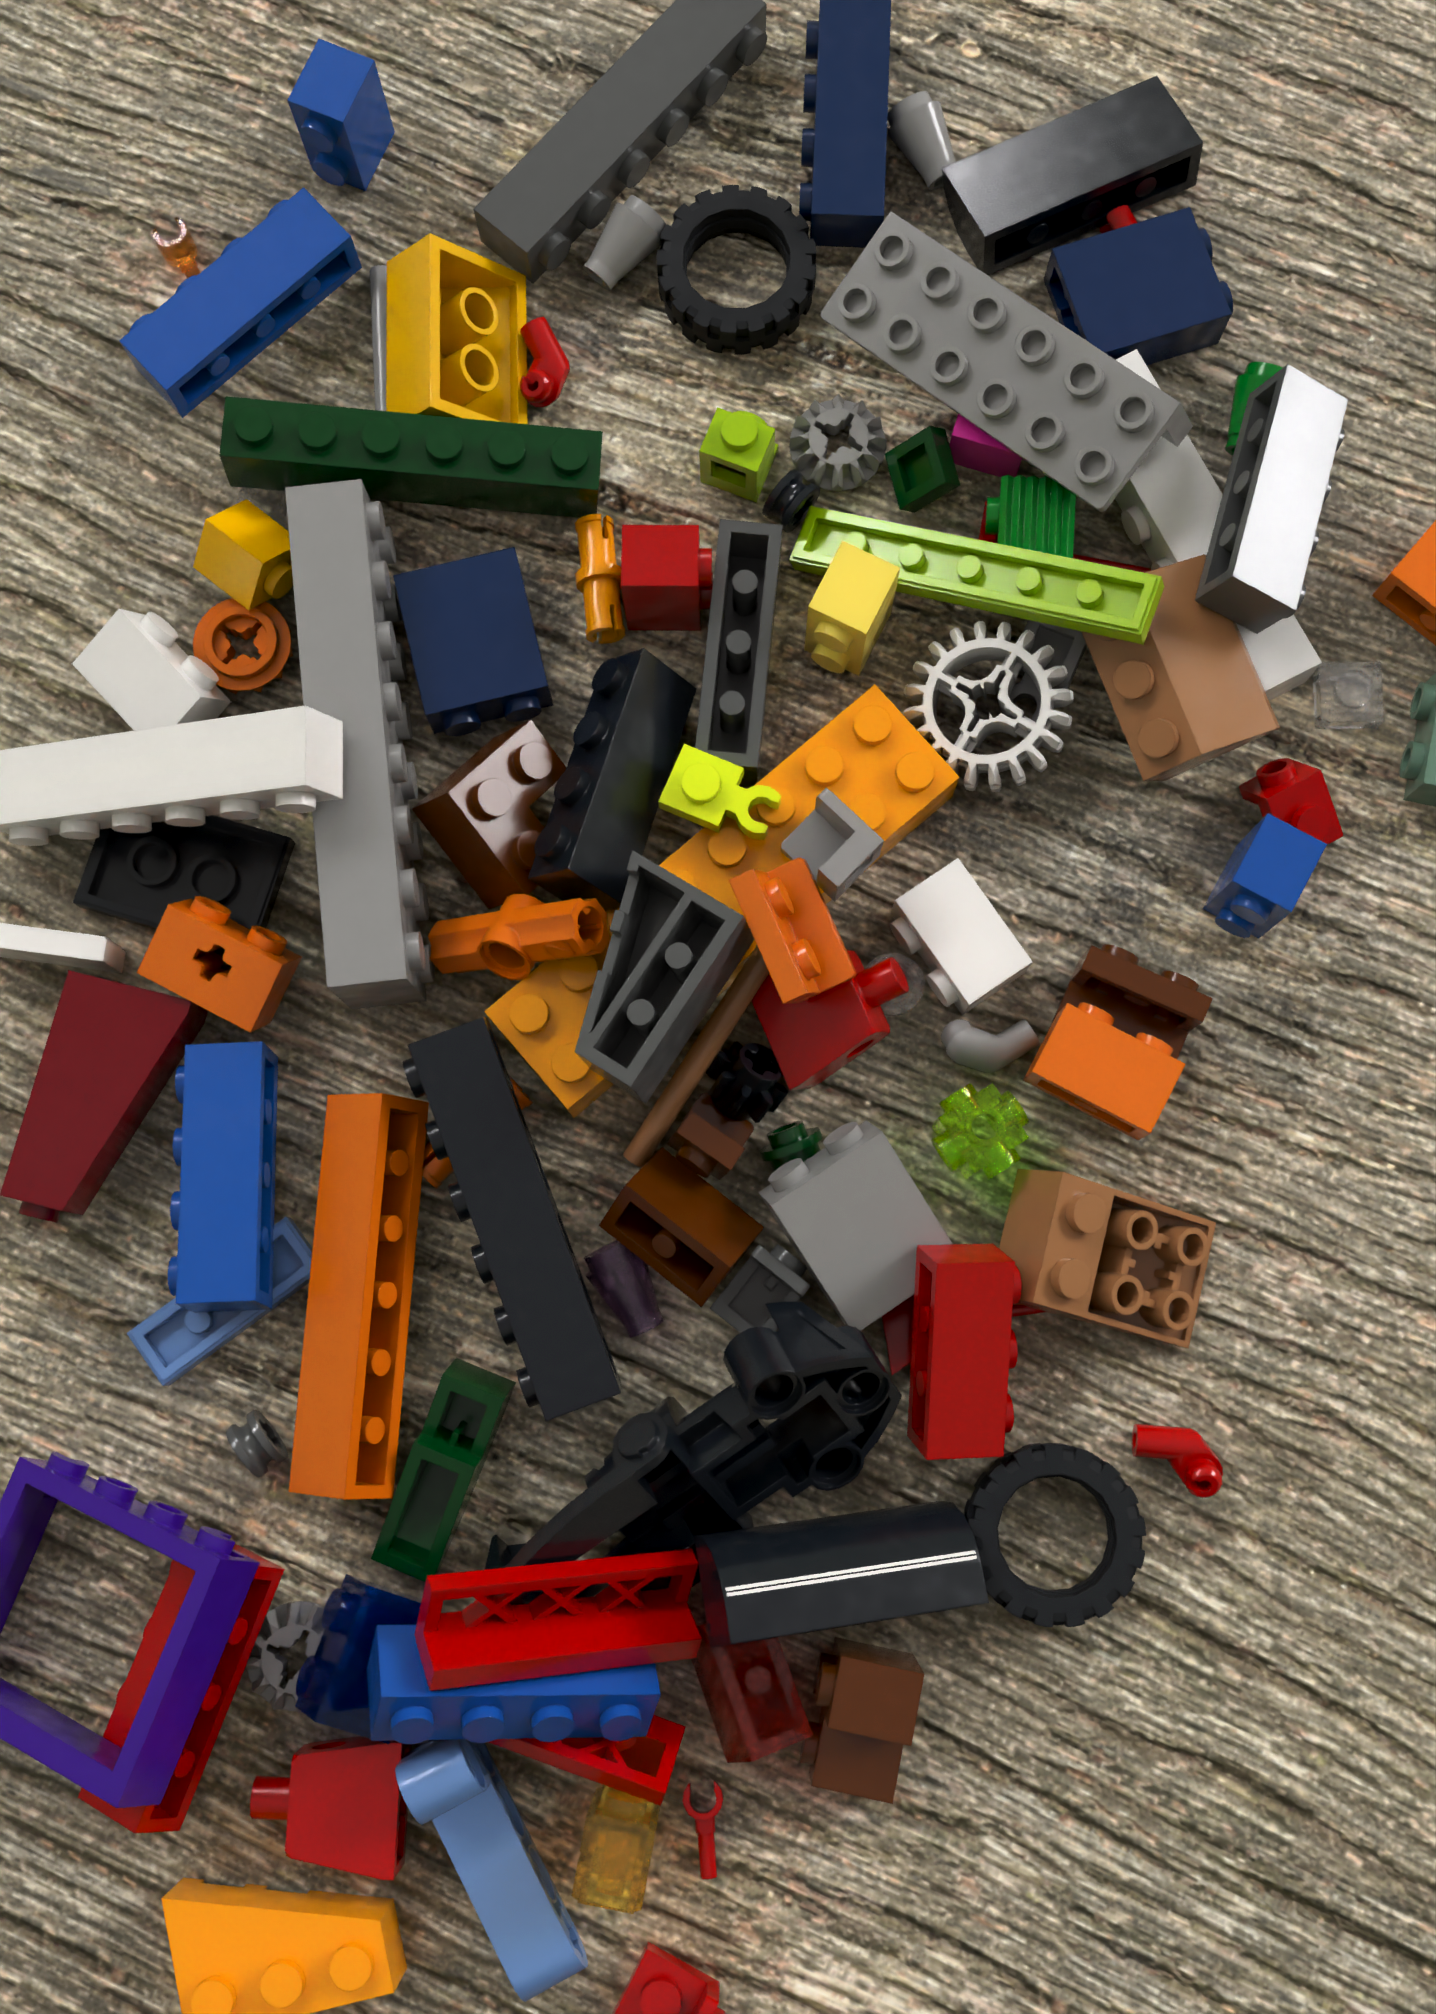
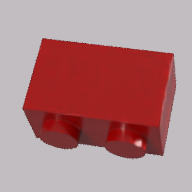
M622 525L621 590L627 629L639 631H701V610H710L713 572L712 548H700L699 525Z

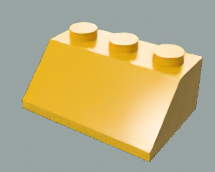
M431 233L387 261L386 411L528 424L527 400L520 391V380L522 376L526 377L527 345L520 334V329L527 323L526 275Z

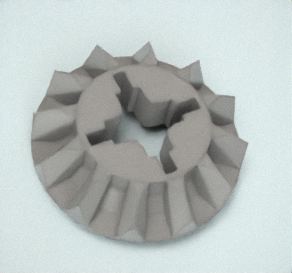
M838 394L832 400L821 403L814 399L808 410L801 416H796L789 447L793 464L803 475V478L822 489L844 491L861 486L876 474L885 456L887 439H885L882 429L881 417H875L867 410L863 400L854 403L844 400ZM846 426H849L848 444L852 448L849 449L841 446L835 453L832 452L827 460L828 438L824 434L828 433L835 436L841 429L844 430Z
M294 1601L272 1609L266 1614L245 1667L252 1683V1692L259 1694L269 1702L273 1710L297 1711L300 1714L327 1703L338 1693L348 1677L352 1661L351 1641L340 1619L329 1609L319 1604L307 1601ZM306 1631H309L310 1633L306 1639L308 1645L305 1655L314 1660V1665L323 1669L303 1667L286 1682L285 1679L288 1673L285 1670L288 1666V1660L281 1656L280 1651L274 1649L273 1646L276 1648L281 1646L291 1648L299 1639L304 1637Z

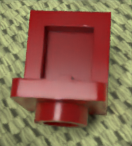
M1289 758L1277 759L1261 766L1256 771V777L1239 786L1242 798L1257 804L1262 817L1269 813L1327 845L1344 836L1320 769Z

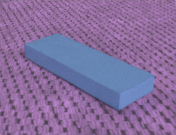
M286 1216L274 1225L272 1309L195 1313L177 1305L175 1297L127 1332V1335L162 1386H170L309 1283L312 1247L290 1217Z

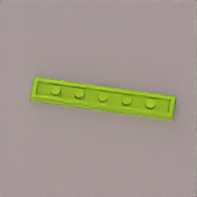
M814 506L809 507L789 558L795 570L824 576L841 542L845 541L900 567L896 592L1143 645L1165 587L1162 576Z

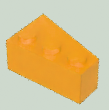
M185 1877L161 1898L182 2014H310L392 1994L407 1970L394 1898L309 1890L308 1893L267 1890V1886L246 1884L244 1887L204 1883V1879Z

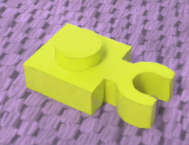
M684 744L658 804L659 808L718 833L727 816L736 820L739 829L746 836L752 839L765 840L768 826L753 820L749 815V810L756 804H765L770 808L778 809L781 804V795L775 789L765 785H756L748 789L740 787L739 785L744 776L743 767Z

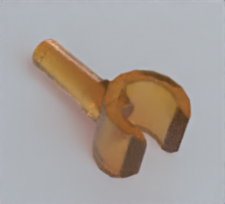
M174 218L181 233L172 241L162 240L158 231L154 228L152 232L153 239L164 260L169 265L179 267L187 278L201 273L195 260L197 256L196 243L182 219Z

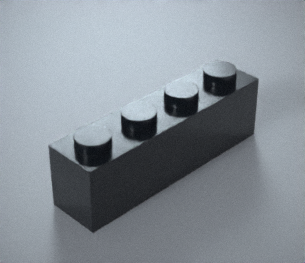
M645 648L608 659L596 671L592 680L593 693L586 713L578 723L573 734L575 744L566 770L555 785V801L549 819L535 843L534 851L536 856L528 879L562 901L577 898L583 900L596 898L605 911L620 908L629 877L627 867L632 850L643 855L659 806L658 801L664 790L697 688Z

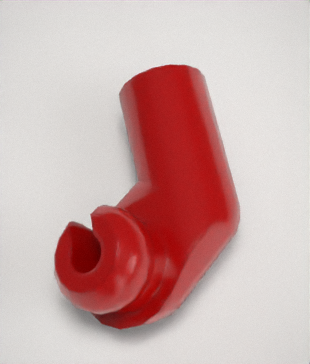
M538 317L526 323L520 329V334L534 358L526 377L522 376L520 380V391L529 404L535 407H545L554 403L559 398L570 372V364L545 317Z
M1134 1424L1132 1431L1133 1457L1167 1459L1179 1478L1186 1485L1188 1491L1196 1497L1209 1498L1220 1490L1223 1467L1218 1457L1196 1430L1183 1427Z

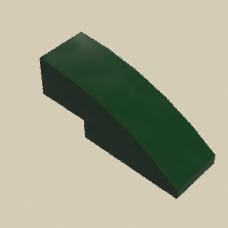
M458 1358L446 1369L441 1377L422 1432L412 1445L373 1551L372 1560L426 1582L427 1575L438 1574L482 1471L516 1382Z

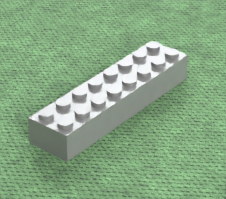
M362 479L285 487L303 706L306 705L343 722V799L316 802V810L312 812L327 988L351 1009L427 1001L425 983L435 981V967L430 960L431 946L430 944H423L419 921L429 920V903L426 886L424 883H418L414 869V860L423 859L424 850L419 822H412L408 800L418 798V785L414 763L407 762L403 740L412 739V721L408 703L401 702L397 681L407 680V666L402 643H396L392 622H400L402 619L396 586L390 583L387 564L396 563V549L391 526H385L381 502H371Z

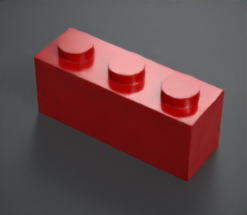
M993 1243L917 1245L907 1436L926 1460L1004 1457L1005 1433L1011 1432L1013 1428L1014 1409L1011 1397L1008 1394L1009 1369H1013L1016 1366L1018 1347L1015 1333L1011 1329L1013 1305H1017L1020 1301L1022 1284L1020 1272L1015 1265V1261Z

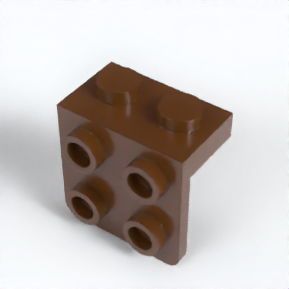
M1104 944L1099 949L1091 945L1079 959L1052 1023L1057 1013L1067 1003L1078 1007L1080 1002L1088 1003L1109 1013L1115 1019L1112 1026L1133 1037H1136L1140 1032L1164 1041L1173 1048L1171 1056L1178 1059L1188 1033L1204 1021L1213 998L1197 992L1199 988L1198 983L1187 976L1173 971H1162V974L1158 975L1138 966L1139 958L1123 948Z

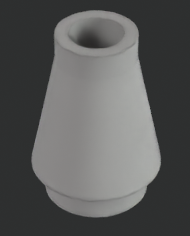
M920 91L904 98L888 112L887 120L891 126L888 130V136L923 177L929 190H936L943 187L942 168L956 162L941 103L939 101H932L927 91Z
M630 195L624 204L616 203L590 258L583 265L584 271L601 287L611 291L621 278L660 247V236L666 223L653 208L634 195Z

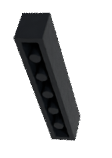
M488 1017L479 1018L408 1044L412 1058L403 1061V1068L415 1098L426 1095L435 1120L425 1123L427 1134L437 1159L441 1160L447 1157L450 1159L458 1181L448 1185L451 1200L460 1221L464 1222L472 1219L480 1244L471 1247L472 1256L482 1282L486 1284L494 1281L503 1305L494 1308V1315L506 1346L517 1342L526 1367L516 1370L527 1405L530 1408L540 1404L545 1421H549L621 1394L619 1374Z

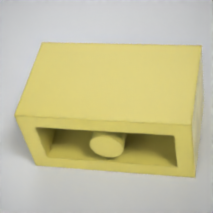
M845 541L841 542L808 606L804 650L811 653V658L814 662L834 673H844L847 670L858 676L860 675L891 615L900 567Z

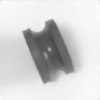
M252 1410L246 1415L247 1423L242 1427L236 1424L231 1425L226 1429V1436L240 1461L253 1475L259 1478L268 1472L267 1464L270 1461L275 1460L280 1463L288 1458V1452L271 1423L259 1411Z

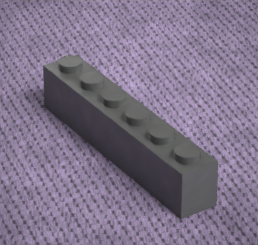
M675 0L473 209L481 242L516 271L526 275V279L532 284L546 270L552 271L560 266L567 257L571 244L586 228L593 229L598 226L607 215L611 202L626 187L632 188L642 180L651 160L665 146L672 147L682 138L688 128L689 121L704 105L711 106L718 101L727 87L728 80L743 64L749 66L758 59L767 43V4L762 0Z

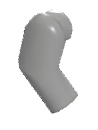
M964 1019L949 1022L941 1033V1042L945 1046L946 1054L956 1064L983 1073H994L1040 1045L1037 1035L1025 1019L1018 1021L997 1035L972 1027L970 1022Z

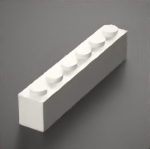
M1137 349L1116 359L1160 389ZM1186 435L1178 447L1161 436L1116 496L1115 500L1122 510L1121 519L1126 534L1134 544H1142L1152 562V571L1196 556L1207 555L1223 494L1188 435ZM1294 614L1289 618L1281 619L1258 634L1237 624L1269 701L1304 684L1322 663Z
M306 705L0 750V832L9 834V842L17 845H46L49 843V836L59 834L61 837L69 839H96L100 837V829L112 828L114 831L123 833H146L152 830V823L162 821L173 826H201L205 824V816L218 814L226 819L251 820L260 817V809L274 807L278 811L287 813H308L316 810V802L343 799V722Z

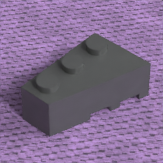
M632 850L627 867L629 877L620 908L614 912L610 931L612 932L602 971L598 970L575 1053L592 1071L646 1104L755 939L743 915Z

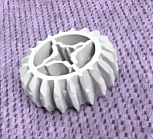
M978 621L974 624L975 640L965 642L962 631L959 628H954L950 630V637L954 646L952 650L947 652L936 641L928 646L933 659L937 662L934 667L923 661L915 662L913 671L926 684H907L904 688V694L906 698L922 703V705L905 709L903 715L913 725L924 724L917 731L928 743H932L931 746L942 758L947 759L946 762L957 774L961 768L966 770L964 776L966 790L974 791L978 785L979 774L988 773L991 791L999 792L1002 787L1000 772L1010 770L1017 786L1026 783V778L1020 764L1028 760L1035 770L1043 772L1047 768V761L1038 749L1042 746L1056 753L1062 750L1063 741L1057 735L1050 732V728L1059 730L1070 729L1072 717L1064 712L1056 711L1054 708L1072 704L1074 697L1072 690L1065 688L1052 689L1068 677V672L1064 665L1044 670L1054 657V649L1050 645L1041 647L1032 655L1029 653L1035 640L1034 632L1025 630L1018 638L1016 644L1010 642V623L1001 622L997 630V637L987 638L985 622ZM985 660L1003 661L1001 665L997 664L992 673L982 680L973 681L960 675L957 678L953 676L963 667L975 662ZM1021 669L1033 680L1041 697V708L1036 722L1024 716V711L1014 705L1009 698L1015 686V679ZM999 690V708L1004 714L1000 713L997 717L993 718L989 712L988 720L979 719L977 722L978 712L976 704L971 699L976 701L977 698L983 696L986 701L987 694L996 695ZM941 692L951 697L953 703L965 711V718L959 728L961 734L954 745L942 734L937 724L936 712ZM1003 732L1015 738L1018 735L1024 738L1013 748L1001 753L990 755L972 753L975 747L979 748L985 738L993 733Z

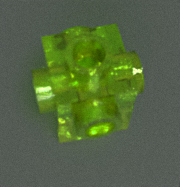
M969 1083L939 1103L945 1114L938 1117L931 1127L937 1136L932 1138L931 1142L951 1172L959 1169L967 1180L982 1170L988 1180L1021 1160L1015 1148L1029 1139V1136L1023 1129L1029 1123V1120L1022 1106L1011 1092L1006 1091L1000 1094L993 1083L977 1092L972 1083ZM985 1116L995 1131L991 1139H980L974 1134L972 1123L976 1117Z

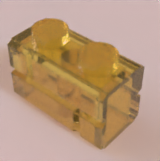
M605 1785L595 1789L585 1820L580 1847L581 1853L577 1863L571 1895L578 1901L577 1903L630 1914L642 1910L660 1812L659 1805Z

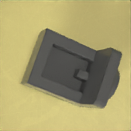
M778 1244L775 1245L770 1253L758 1245L710 1309L740 1333L749 1328L760 1326L776 1331L778 1327L766 1304L799 1302L811 1287L801 1278L808 1268Z

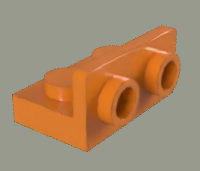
M796 858L768 872L751 869L729 880L783 1004L803 1002L855 977L856 970L805 859Z

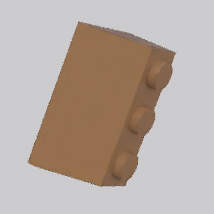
M1205 554L1145 572L1162 576L1165 587L1144 645L1082 632L1143 781H1166L1280 729L1237 624L1195 601L1207 556Z

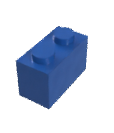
M318 39L287 101L312 170L330 184L343 186L346 183L366 191L395 133L375 60Z
M1267 813L1236 845L1203 909L1215 915V923L1225 931L1242 938H1249L1250 935H1253L1259 939L1292 912L1327 844Z

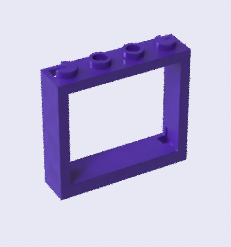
M52 1452L48 1460L19 1457L0 1501V1634L58 1500L196 1572L122 1748L0 1678V1739L115 1808L159 1805L164 1797L260 1562L234 1550L235 1542L230 1540L232 1535L205 1526L200 1527V1530L197 1531L185 1525L188 1514L184 1511L157 1501H149L148 1505H145L135 1500L138 1492L136 1487L107 1476H100L96 1480L86 1475L90 1465L84 1461L70 1459L58 1452Z

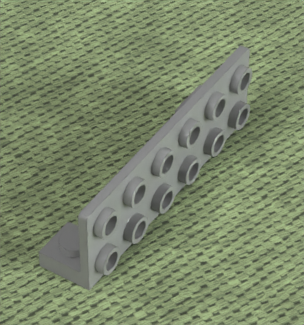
M892 211L887 215L821 311V317L826 323L1099 512L1107 510L1161 436L1178 447L1193 427L1180 402Z

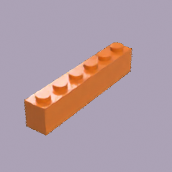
M384 1093L336 1094L327 1096L288 1492L343 1500L393 1499L426 1140L425 1123H427L429 1102Z

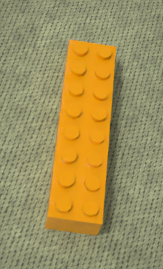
M874 684L754 785L769 786L781 795V804L778 809L770 808L765 804H756L749 810V815L753 820L768 826L765 840L752 839L746 836L739 829L736 820L726 816L719 833L706 827L702 828L659 866L744 916L729 880L751 869L768 872L791 861L782 853L781 844L815 809L816 797L825 788L833 792L884 840L880 856L868 867L870 868L952 798L960 777ZM819 887L820 892L824 898V901L827 904L832 899ZM619 908L606 911L607 931L610 938L601 954L544 961L527 978L522 979L484 1011L495 1027L573 1118L614 1085L592 1071L575 1053V1048L598 970L602 971L612 936L610 926L614 912L619 910ZM755 940L753 941V943L751 944V946L749 947V949L747 950V952L745 953V955L743 956V958L731 974L730 978L728 979V981L726 982L718 996L733 983L734 979L736 978V976L742 969L743 965L749 958L750 954L756 947L757 944Z

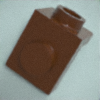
M702 1093L673 1133L667 1145L678 1151L675 1157L694 1173L704 1178L712 1175L720 1180L733 1168L744 1152L745 1148L743 1146L752 1134L754 1126L747 1120L737 1121L726 1117L715 1107L711 1096L708 1093Z

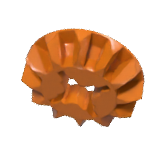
M230 598L213 606L202 617L195 630L193 653L195 657L205 662L219 677V681L216 683L217 686L227 689L235 695L238 691L254 690L261 692L265 684L274 678H282L283 668L288 658L293 656L291 630L282 614L271 604L263 602L253 609L247 610L236 600ZM229 632L234 637L239 636L244 640H248L253 635H256L253 644L257 648L260 658L257 660L254 657L249 658L247 655L241 654L235 660L232 659L235 656L236 650L231 645L232 642L226 634Z

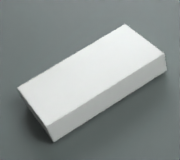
M0 923V957L118 973L123 971L126 952L122 950L121 946L105 936Z

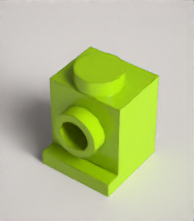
M717 407L699 450L701 482L757 503L779 448V445L775 443V428L768 426L762 418L747 411L729 412ZM722 464L727 467L744 472L745 476L720 467V465Z

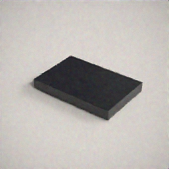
M215 815L205 816V824L194 827L173 826L165 823V821L152 823V830L146 833H123L114 831L112 828L100 829V837L95 839L73 903L80 908L156 930L168 904L190 898L194 900L195 896H203L226 906L231 911L229 919L244 927L251 929L253 925L266 928L295 842L290 837Z

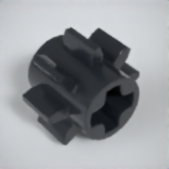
M738 1041L734 1042L727 1053L719 1051L706 1071V1074L715 1080V1083L708 1091L713 1104L723 1115L733 1120L745 1121L751 1118L755 1123H759L767 1111L774 1113L789 1092L784 1086L777 1083L783 1074L773 1051L758 1043H748L742 1046Z

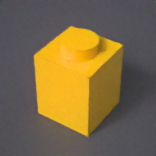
M245 499L205 519L193 568L247 610H251L272 597L274 599L283 597L293 586L289 531L249 500Z

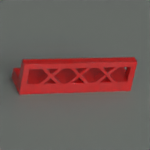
M684 1549L427 1575L414 1636L429 1691L697 1658L702 1637L687 1604L699 1564L693 1550ZM672 1576L667 1589L640 1590L655 1578ZM609 1584L608 1587L594 1597H575L590 1585ZM536 1590L544 1592L528 1604H509V1602L523 1592ZM470 1597L476 1599V1601L462 1611L441 1613L444 1600Z
M653 1715L646 1737H632L622 1741H612L604 1737L564 1738L555 1742H543L536 1738L495 1739L488 1743L661 1806L686 1727Z

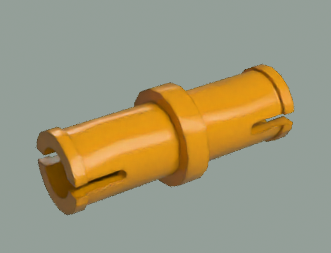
M589 514L582 516L575 522L581 567L575 573L577 590L583 593L587 627L585 630L586 639L594 643L599 632V644L617 642L625 636L619 592L621 589V567L616 563L613 518L606 515L603 518L602 527L601 514Z

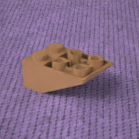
M1017 1169L999 1249L1014 1260L1015 1265L1019 1269L1022 1290L1018 1304L1189 1349L1216 1222L1066 1172Z

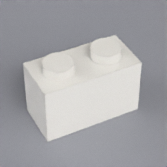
M118 609L72 663L133 730L216 719L231 703L216 686V683L219 681L217 674L201 659L193 655L188 656L175 642L178 638L175 629L162 617L153 612H148L144 615Z
M959 858L897 898L893 904L890 914L895 921L889 925L896 940L909 955L915 952L919 953L931 970L926 975V979L934 994L946 1007L954 1003L962 1015L1023 975L1032 964L1030 957Z

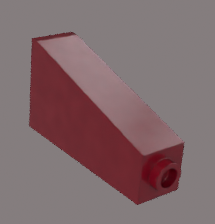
M68 970L0 1196L22 1201L19 1214L58 1223L61 1211L83 1215L184 1057L185 1045L192 1044L205 1024L208 1011L187 999Z

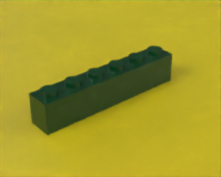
M226 396L219 456L231 487L285 491V487L362 479L370 499L581 518L589 514H597L603 431Z

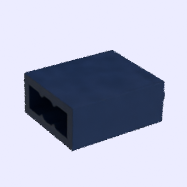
M1190 207L1052 248L1044 276V283L1059 323L1115 360L1137 349L1145 364L1150 365L1216 345L1233 314L1231 291L1225 281L1218 280L1212 264L1213 252L1210 237L1204 228H1198Z
M515 547L393 575L425 716L434 734L444 732L448 736L466 735L478 730L482 722L503 717L510 722L524 721L538 716L542 712L541 708L553 706Z

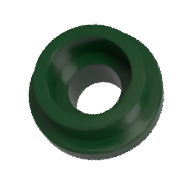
M795 1121L770 1131L767 1134L770 1144L764 1146L759 1152L762 1160L770 1161L775 1171L793 1159L801 1158L804 1162L821 1151L818 1142L823 1137L818 1127L805 1129L803 1121Z

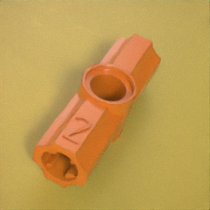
M512 894L507 896L499 911L437 921L428 935L431 944L430 960L442 974L489 969L500 977L509 980H522L528 977L537 962L601 954L610 938L606 924L607 912L596 898L585 900L577 898L545 904L537 898L526 894Z

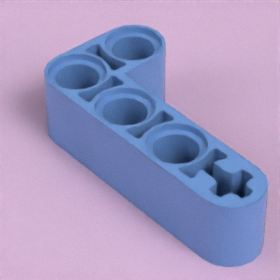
M466 1739L429 1740L406 1753L395 1767L396 1781L403 1800L414 1819L420 1825H424L432 1820L506 1975L520 1999L526 2002L588 1967L586 1952L576 1927L485 1743H473Z

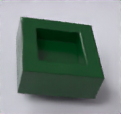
M928 426L885 453L900 510L915 513L960 486L945 429Z

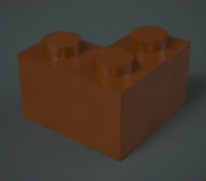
M532 720L492 738L412 808L416 816L488 909L503 905L507 896L512 894L529 895L538 886L529 880L528 876L536 856L534 851L535 843L544 827L529 807L552 787L566 770L564 763Z
M838 1637L834 1639L832 1654L820 1652L814 1678L813 1694H816L815 1705L822 1706L819 1723L806 1722L800 1752V1763L810 1765L811 1786L893 1804L903 1745H912L924 1680V1672L912 1653Z

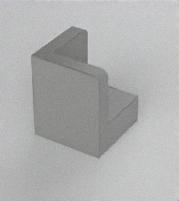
M825 788L816 797L815 809L782 842L781 851L790 860L796 858L805 859L818 887L833 901H836L880 856L884 840L833 792Z

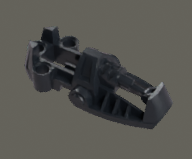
M803 1302L766 1304L779 1331L775 1332L771 1328L761 1326L749 1328L737 1334L729 1342L724 1351L723 1361L734 1381L733 1384L690 1414L686 1412L674 1397L668 1396L656 1404L655 1409L630 1418L614 1437L613 1450L604 1458V1466L599 1470L594 1468L585 1475L588 1489L558 1512L527 1543L507 1545L497 1535H494L491 1538L485 1569L574 1561L618 1530L625 1538L604 1557L692 1549L697 1559L694 1535L754 1527L752 1516L747 1511L779 1489L783 1488L794 1497L811 1485L819 1490L830 1491L839 1489L853 1481L863 1468L864 1458L878 1442L893 1417L902 1395L891 1381L886 1369L859 1329L852 1326L835 1327ZM778 1418L768 1426L763 1421V1419L771 1420ZM699 1567L697 1568L692 1587L701 1581ZM672 1576L655 1578L640 1590L667 1589ZM609 1584L590 1585L575 1597H594L608 1587ZM542 1590L523 1592L509 1602V1604H528L544 1592Z

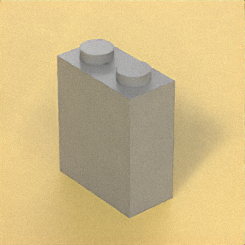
M867 1120L860 1125L857 1122H850L837 1128L824 1139V1149L804 1162L801 1158H796L783 1164L769 1176L768 1181L770 1185L758 1192L837 1316L846 1326L856 1327L860 1331L914 1295L917 1245L953 1244L884 1133Z

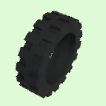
M739 185L722 186V192L712 194L709 189L695 195L694 203L689 207L684 203L674 212L673 224L671 226L666 224L660 236L661 248L657 250L656 256L660 299L665 303V312L673 325L680 324L682 335L688 340L696 343L699 339L706 343V349L717 353H722L723 348L735 349V355L750 354L753 347L761 345L762 349L765 350L778 344V337L783 333L787 336L791 335L799 326L801 314L807 315L812 303L813 290L815 289L816 245L814 238L809 239L808 237L809 226L801 214L795 216L791 212L792 205L780 196L774 200L767 196V190L760 187L751 186V191L739 190ZM727 233L751 234L769 242L782 255L786 265V278L781 288L764 302L747 308H724L705 300L691 286L687 277V265L693 253L708 240Z
M1028 1444L1012 1453L1004 1454V1457H999L994 1461L995 1464L987 1472L984 1471L974 1484L976 1488L972 1493L971 1499L967 1500L964 1509V1516L977 1544L987 1593L1012 1615L1043 1627L1053 1628V1625L1076 1627L1085 1624L1084 1620L1094 1616L1100 1618L1114 1609L1112 1604L1120 1596L1125 1598L1135 1584L1132 1578L1135 1575L1136 1569L1142 1568L1145 1557V1550L1142 1549V1536H1146L1144 1517L1139 1515L1136 1505L1139 1502L1132 1488L1126 1485L1120 1477L1121 1474L1108 1462L1103 1461L1087 1450L1066 1444ZM1062 1477L1078 1482L1096 1498L1106 1518L1108 1541L1101 1563L1089 1578L1068 1589L1044 1590L1026 1584L1010 1570L1000 1551L998 1526L1005 1504L1017 1489L1037 1478Z

